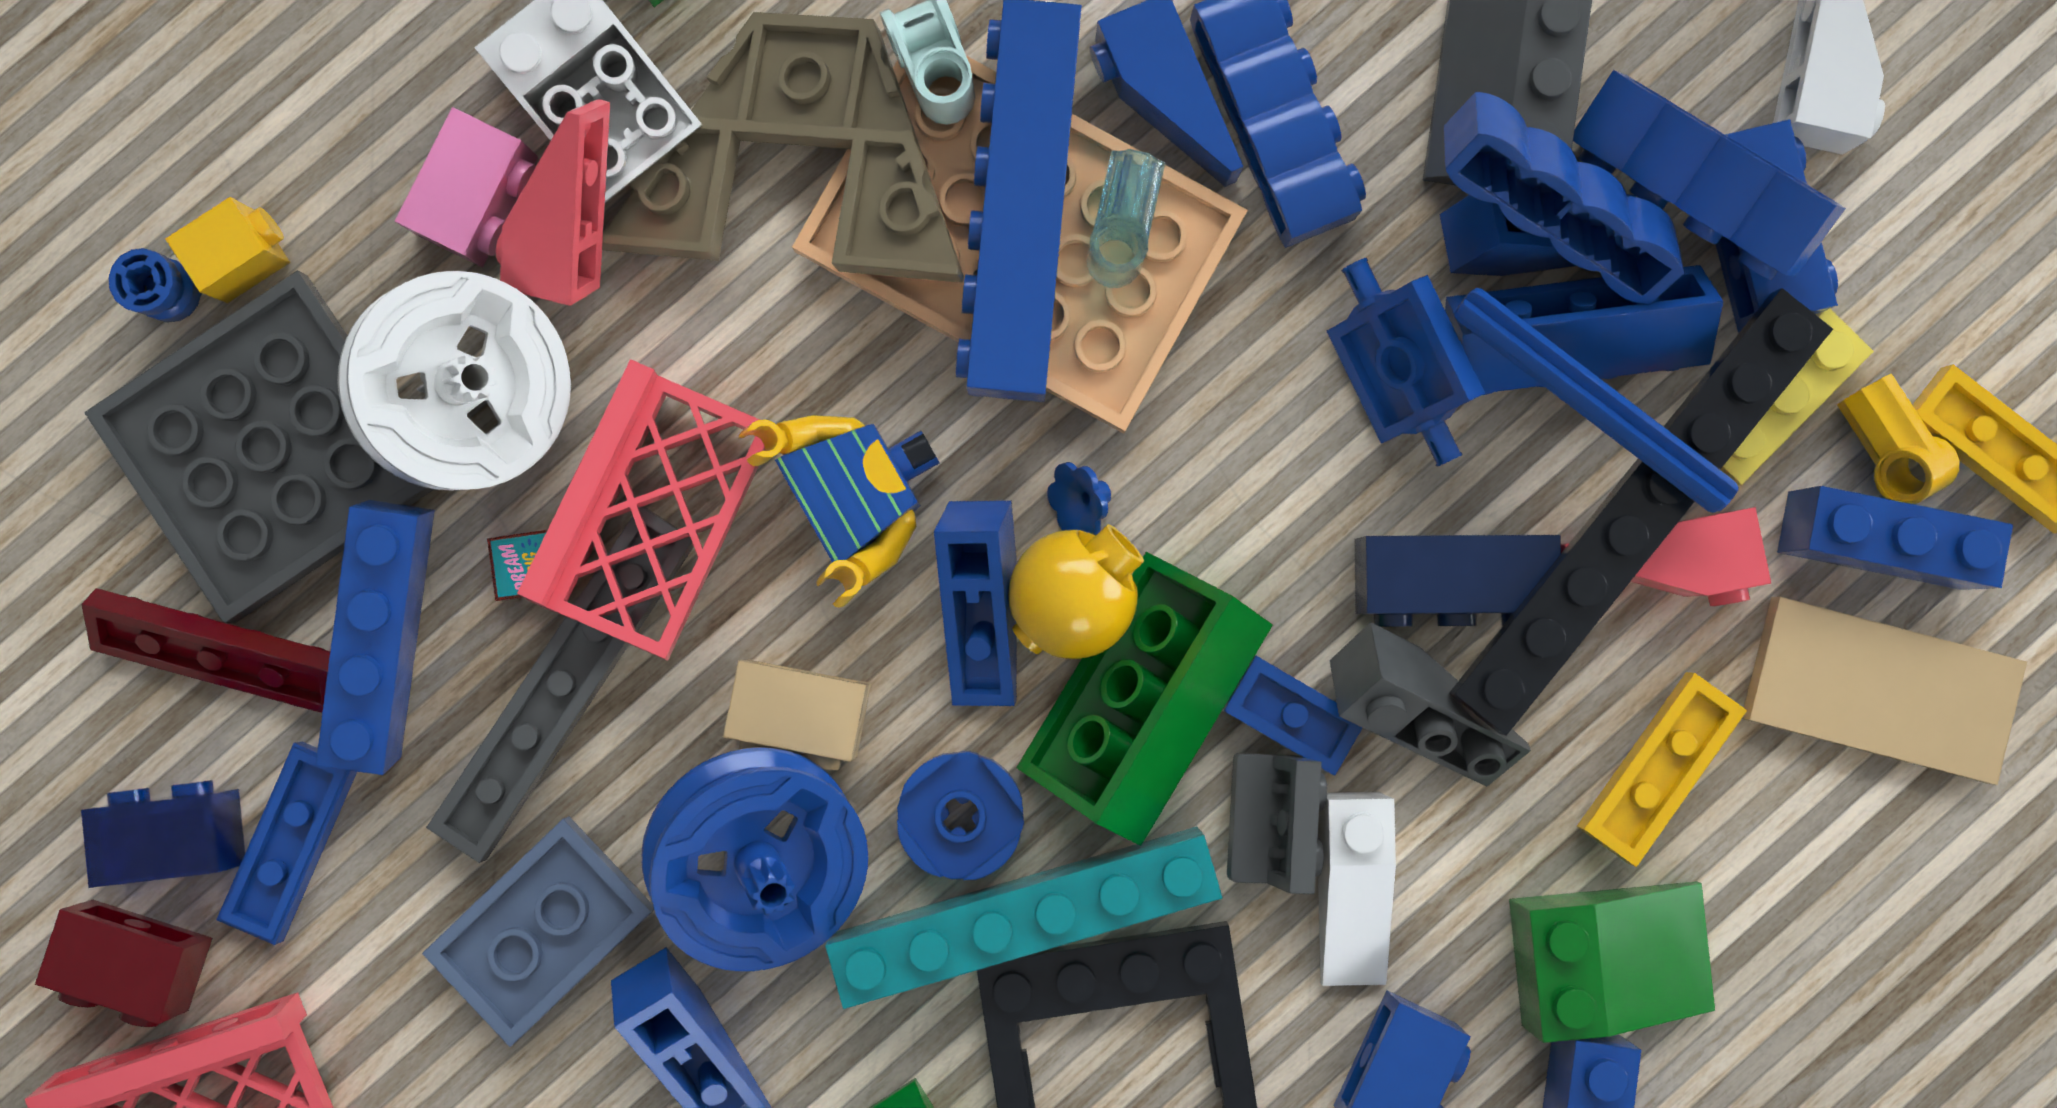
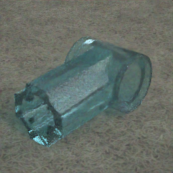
M1133 149L1124 151L1112 150L1110 153L1093 232L1088 245L1086 261L1090 275L1099 284L1108 288H1121L1132 283L1138 277L1148 252V240L1166 163L1156 159L1150 153ZM1110 240H1120L1132 249L1134 258L1124 264H1113L1102 256L1099 247Z

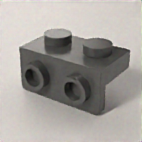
M1236 753L1234 755L1227 878L1236 883H1267L1292 894H1315V877L1321 874L1324 864L1323 845L1318 838L1319 811L1324 809L1327 801V782L1324 774L1321 773V761L1295 755Z

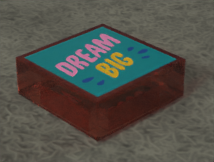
M547 530L487 538L495 601L523 598L517 592Z

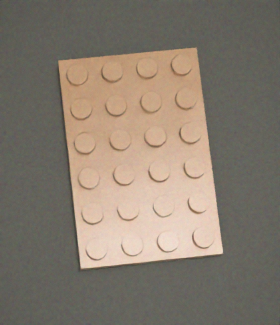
M966 56L970 63L973 78L974 105L967 117L958 123L945 125L935 123L926 117L920 108L905 69L901 68L897 60L893 69L964 279L965 274L977 275L979 250L968 249L971 210L983 211L985 187L974 186L977 147H989L992 123L980 122L983 83L995 84L996 71ZM940 77L932 82L928 90L938 96H947L956 92L961 83L953 77ZM1074 114L1071 117L1046 391L1124 434L1248 210ZM847 149L792 246L795 253L957 342H959V338L971 339L973 314L962 313L964 280L961 283L839 272L832 264L851 149Z

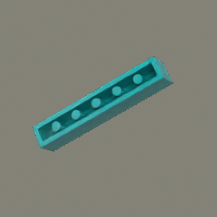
M1193 827L1145 841L1141 846L1137 844L840 930L828 940L825 947L842 1007L846 1009L1216 901L1223 897L1205 835L1198 827Z

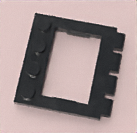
M1227 921L1060 946L977 970L997 1108H1035L1027 1048L1022 1049L1018 1023L1206 994V1004L1209 1013V1021H1205L1213 1077L1215 1086L1220 1087L1222 1108H1257L1230 928Z

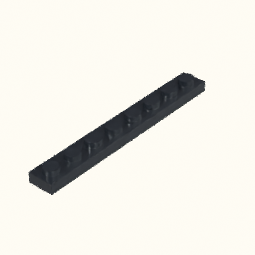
M1783 288L1772 292L1664 427L1721 470L1831 333L1833 328ZM1637 459L1449 694L1497 733L1507 736L1695 501L1640 459Z

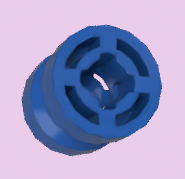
M145 248L132 249L120 255L112 265L108 277L110 292L115 301L121 306L167 323L181 321L190 316L198 307L202 295L179 261Z

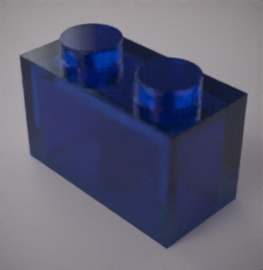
M204 780L171 785L172 797L150 799L149 787L108 792V805L81 810L88 888L219 873L239 867L245 855L239 789L214 792L213 780Z

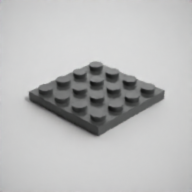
M298 270L84 412L222 622L227 624H235L344 551L350 506L367 500L411 506L434 490L409 483L388 472L364 451L353 436L344 417L338 392V366L348 335L308 275Z

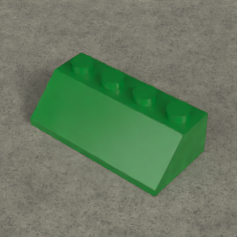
M1145 552L1143 556L1144 562L1132 574L1138 589L1136 612L1129 628L1112 647L1097 655L1081 659L1016 767L1094 823L1139 846L1143 844L1273 624L1234 596L1148 552Z

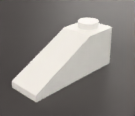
M1863 0L1798 1L1773 123L1790 119L1794 136L1798 137L1805 147L1843 155L1871 139L1883 120L1885 103L1879 98L1884 75Z
M1381 792L1327 793L1326 805L1322 811H1319L1318 838L1321 840L1324 850L1323 869L1318 876L1320 983L1322 986L1386 985L1396 869L1394 798Z

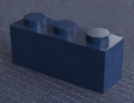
M1430 535L1364 536L1354 539L1356 614H1374V624L1380 627L1413 626V614H1437L1438 626H1477V613H1501V626H1503L1560 556L1561 536Z

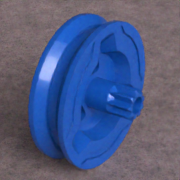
M759 747L730 751L701 763L682 776L666 792L647 824L642 844L641 866L644 882L656 916L667 936L678 948L697 961L715 968L730 971H760L783 966L806 956L820 947L840 929L852 913L862 893L868 870V845L865 831L858 815L839 785L822 767L810 759L786 750ZM784 810L793 815L794 818L785 835L779 837L765 828L780 811ZM725 851L723 870L697 869L698 857L700 855Z

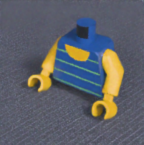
M811 415L777 424L764 419L753 422L740 432L739 438L754 435L764 443L765 451L757 452L747 459L748 463L752 466H760L778 453L785 454L775 461L832 561L817 579L816 584L820 586L827 579H836L845 588V592L833 603L835 607L841 608L845 606L857 594L861 586L869 584L897 564L917 527L914 511L921 506L907 481L940 463L922 430L889 449L874 424L865 426L855 417Z

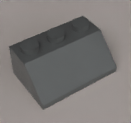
M1448 0L1423 181L1455 185L1445 169L1444 125L1475 92L1488 93L1505 100L1520 113L1527 127L1541 129L1554 134L1572 150L1592 0Z

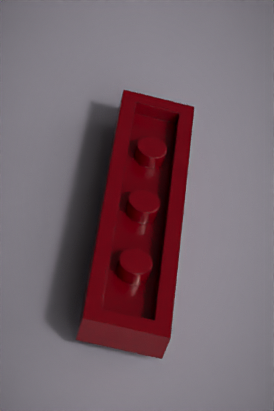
M95 588L81 604L91 651L319 713L323 712L330 651Z

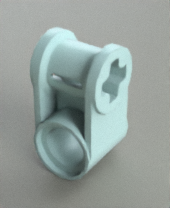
M927 0L895 14L890 9L880 12L895 56L901 68L905 69L920 108L926 117L935 123L945 125L958 123L967 117L973 108L975 100L972 72L947 1ZM940 77H953L961 83L956 92L947 96H938L928 90L932 82Z

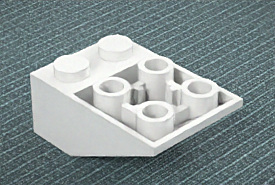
M534 0L474 47L550 141L567 112L597 99L610 102L605 203L702 126V123L603 0Z

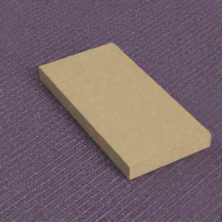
M1771 597L1744 705L1747 712L1742 719L1982 783L1998 785L2027 661L1784 597Z

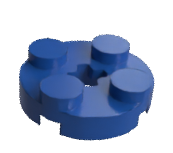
M972 751L943 753L923 763L905 783L897 807L898 836L908 856L925 872L952 880H977L998 870L1016 850L1024 825L1022 796L1013 777L993 759ZM952 799H956L960 804L972 801L978 809L972 815L973 822L976 825L974 829L966 832L961 826H957L952 830L947 828L944 820L947 819L950 812L945 804Z

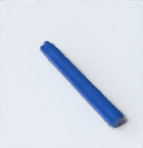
M1482 288L1471 290L1458 305L1454 313L1457 321L1705 510L1712 513L1720 512L1734 498L1739 488L1736 481Z

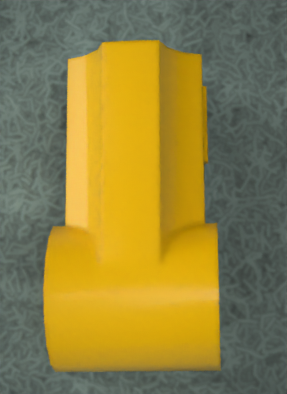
M1892 373L1862 388L1837 404L1875 463L1874 482L1878 491L1885 499L1917 504L1955 481L1959 472V458L1956 450L1946 440L1932 436ZM1909 458L1918 462L1923 468L1925 482L1916 479L1911 474L1908 467Z

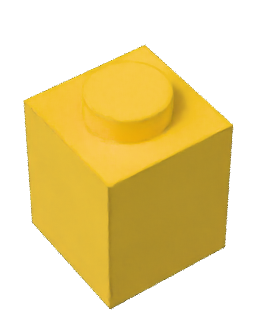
M232 197L225 199L165 238L198 291L227 304L290 263L278 244L284 239V235L274 219L263 208L258 207L254 210Z

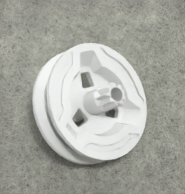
M444 271L427 274L405 282L379 297L369 305L352 326L345 340L338 366V392L341 408L346 422L360 446L375 462L396 477L421 487L436 490L481 489L507 482L531 468L550 449L564 424L570 401L571 379L567 355L563 343L548 317L530 298L516 288L493 277L473 272ZM468 327L485 333V340L481 356L473 357L457 350V345ZM420 372V378L424 384L418 387L417 391L425 393V398H399L396 379ZM484 400L487 401L498 421V425L486 434L467 417V413Z

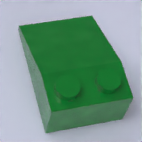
M1695 881L1509 899L1521 1023L1525 1029L1541 1042L1610 1037L1715 1011L1702 883Z

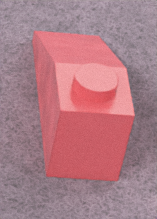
M597 99L566 113L502 225V232L496 244V259L501 265L500 281L509 284L525 295L571 306L600 288L610 102Z
M1756 507L1679 521L1630 582L1683 597L1708 596L1710 606L1727 605L1750 600L1748 588L1771 584ZM1569 543L1561 544V553Z

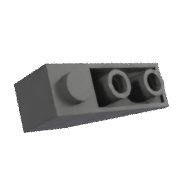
M1372 622L1329 660L1339 717L1486 787L1531 751L1529 743L1513 729L1507 736L1500 735L1449 694L1458 680L1421 647Z

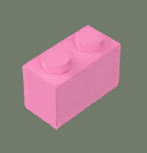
M452 107L395 222L416 236L483 268L488 256L496 254V244L502 232V225L536 167L534 164L538 156L520 139Z

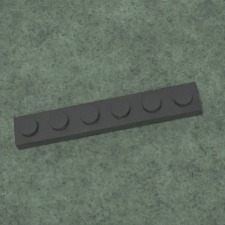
M644 506L639 508L651 539L678 530L677 527ZM633 516L608 552V556L643 543ZM690 536L655 549L666 581L674 578L694 548ZM647 553L612 565L623 598L659 585ZM603 569L594 573L575 602V606L591 611L615 602ZM662 595L627 608L636 632L639 631ZM619 611L603 617L624 627ZM565 617L426 828L478 863L486 861L629 644Z

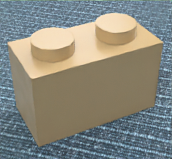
M749 659L738 660L723 737L740 740L738 750L759 747L781 748L802 752L803 757L810 759L823 769L839 770L841 760L852 762L857 758L871 683Z

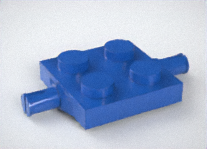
M1360 259L1341 270L1359 304L1353 308L1346 320L1327 330V333L1380 443L1382 444L1401 434H1417L1421 432L1436 462V466H1441L1463 455L1459 451L1445 420L1449 419L1459 406L1485 394V391L1429 276L1426 275L1413 280L1397 290L1382 292L1367 262L1368 259Z

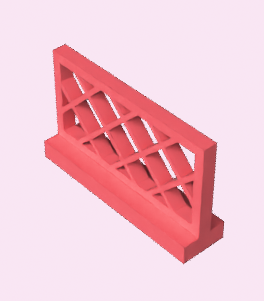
M630 359L517 594L545 609L557 612L668 661L759 467L750 465L747 459L757 452L765 451L764 443L755 436L745 457L720 466L709 435L732 426L744 430L750 424L760 419L658 376L654 369ZM666 396L690 406L698 427L662 440L655 418ZM700 411L716 417L718 420L704 424ZM650 431L655 443L642 447ZM702 438L713 469L678 481L667 450ZM659 454L670 485L635 497L628 480L633 464ZM739 471L731 489H729L725 476ZM718 479L725 497V502L719 514L693 523L682 492ZM623 488L627 501L614 505ZM675 495L686 527L651 539L639 508ZM631 511L643 543L608 556L600 536L606 521ZM711 529L703 547L698 533ZM690 536L698 556L692 572L666 581L655 549ZM595 546L599 559L586 564ZM647 553L659 585L623 598L612 565ZM602 569L604 570L615 602L591 611L568 603L579 578ZM685 586L675 605L670 591ZM663 595L671 617L658 642L636 632L627 608ZM619 611L624 627L603 617Z
M298 992L57 1072L24 1099L28 1108H122L115 1105V1103L124 1100L126 1101L123 1108H135L142 1094L153 1092L176 1102L174 1108H237L247 1087H251L280 1100L278 1108H288L289 1105L296 1108H333L300 1026V1022L307 1014ZM286 1047L295 1069L289 1086L255 1072L263 1054ZM249 1059L246 1067L237 1064L238 1062ZM214 1071L238 1082L227 1106L194 1092L202 1074ZM187 1080L185 1087L175 1084ZM300 1084L303 1092L297 1090Z

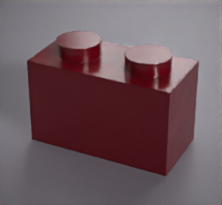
M89 900L59 910L35 985L59 992L57 998L68 1005L85 1008L100 1005L119 1011V1019L125 1023L140 1027H156L169 1019L189 1011L213 938L103 902Z

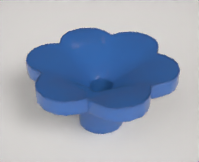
M1071 462L1059 464L1054 471L1055 482L1049 485L1047 491L1048 501L1051 507L1057 511L1059 527L1062 531L1081 530L1097 535L1101 530V519L1105 518L1108 514V503L1111 500L1109 486L1102 480L1098 481L1095 472L1088 466L1077 468Z

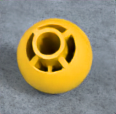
M1107 524L1097 535L1081 530H1063L1040 538L1021 555L1010 578L1008 597L1011 614L1016 621V624L1012 627L1014 634L1026 648L1038 655L1044 650L1048 654L1059 658L1081 659L1104 652L1120 640L1134 618L1138 601V589L1133 580L1132 573L1144 562L1142 555L1127 537L1110 524Z

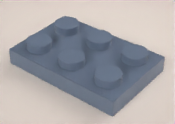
M568 816L550 830L422 954L503 1041L511 1047L654 911V907L573 819Z

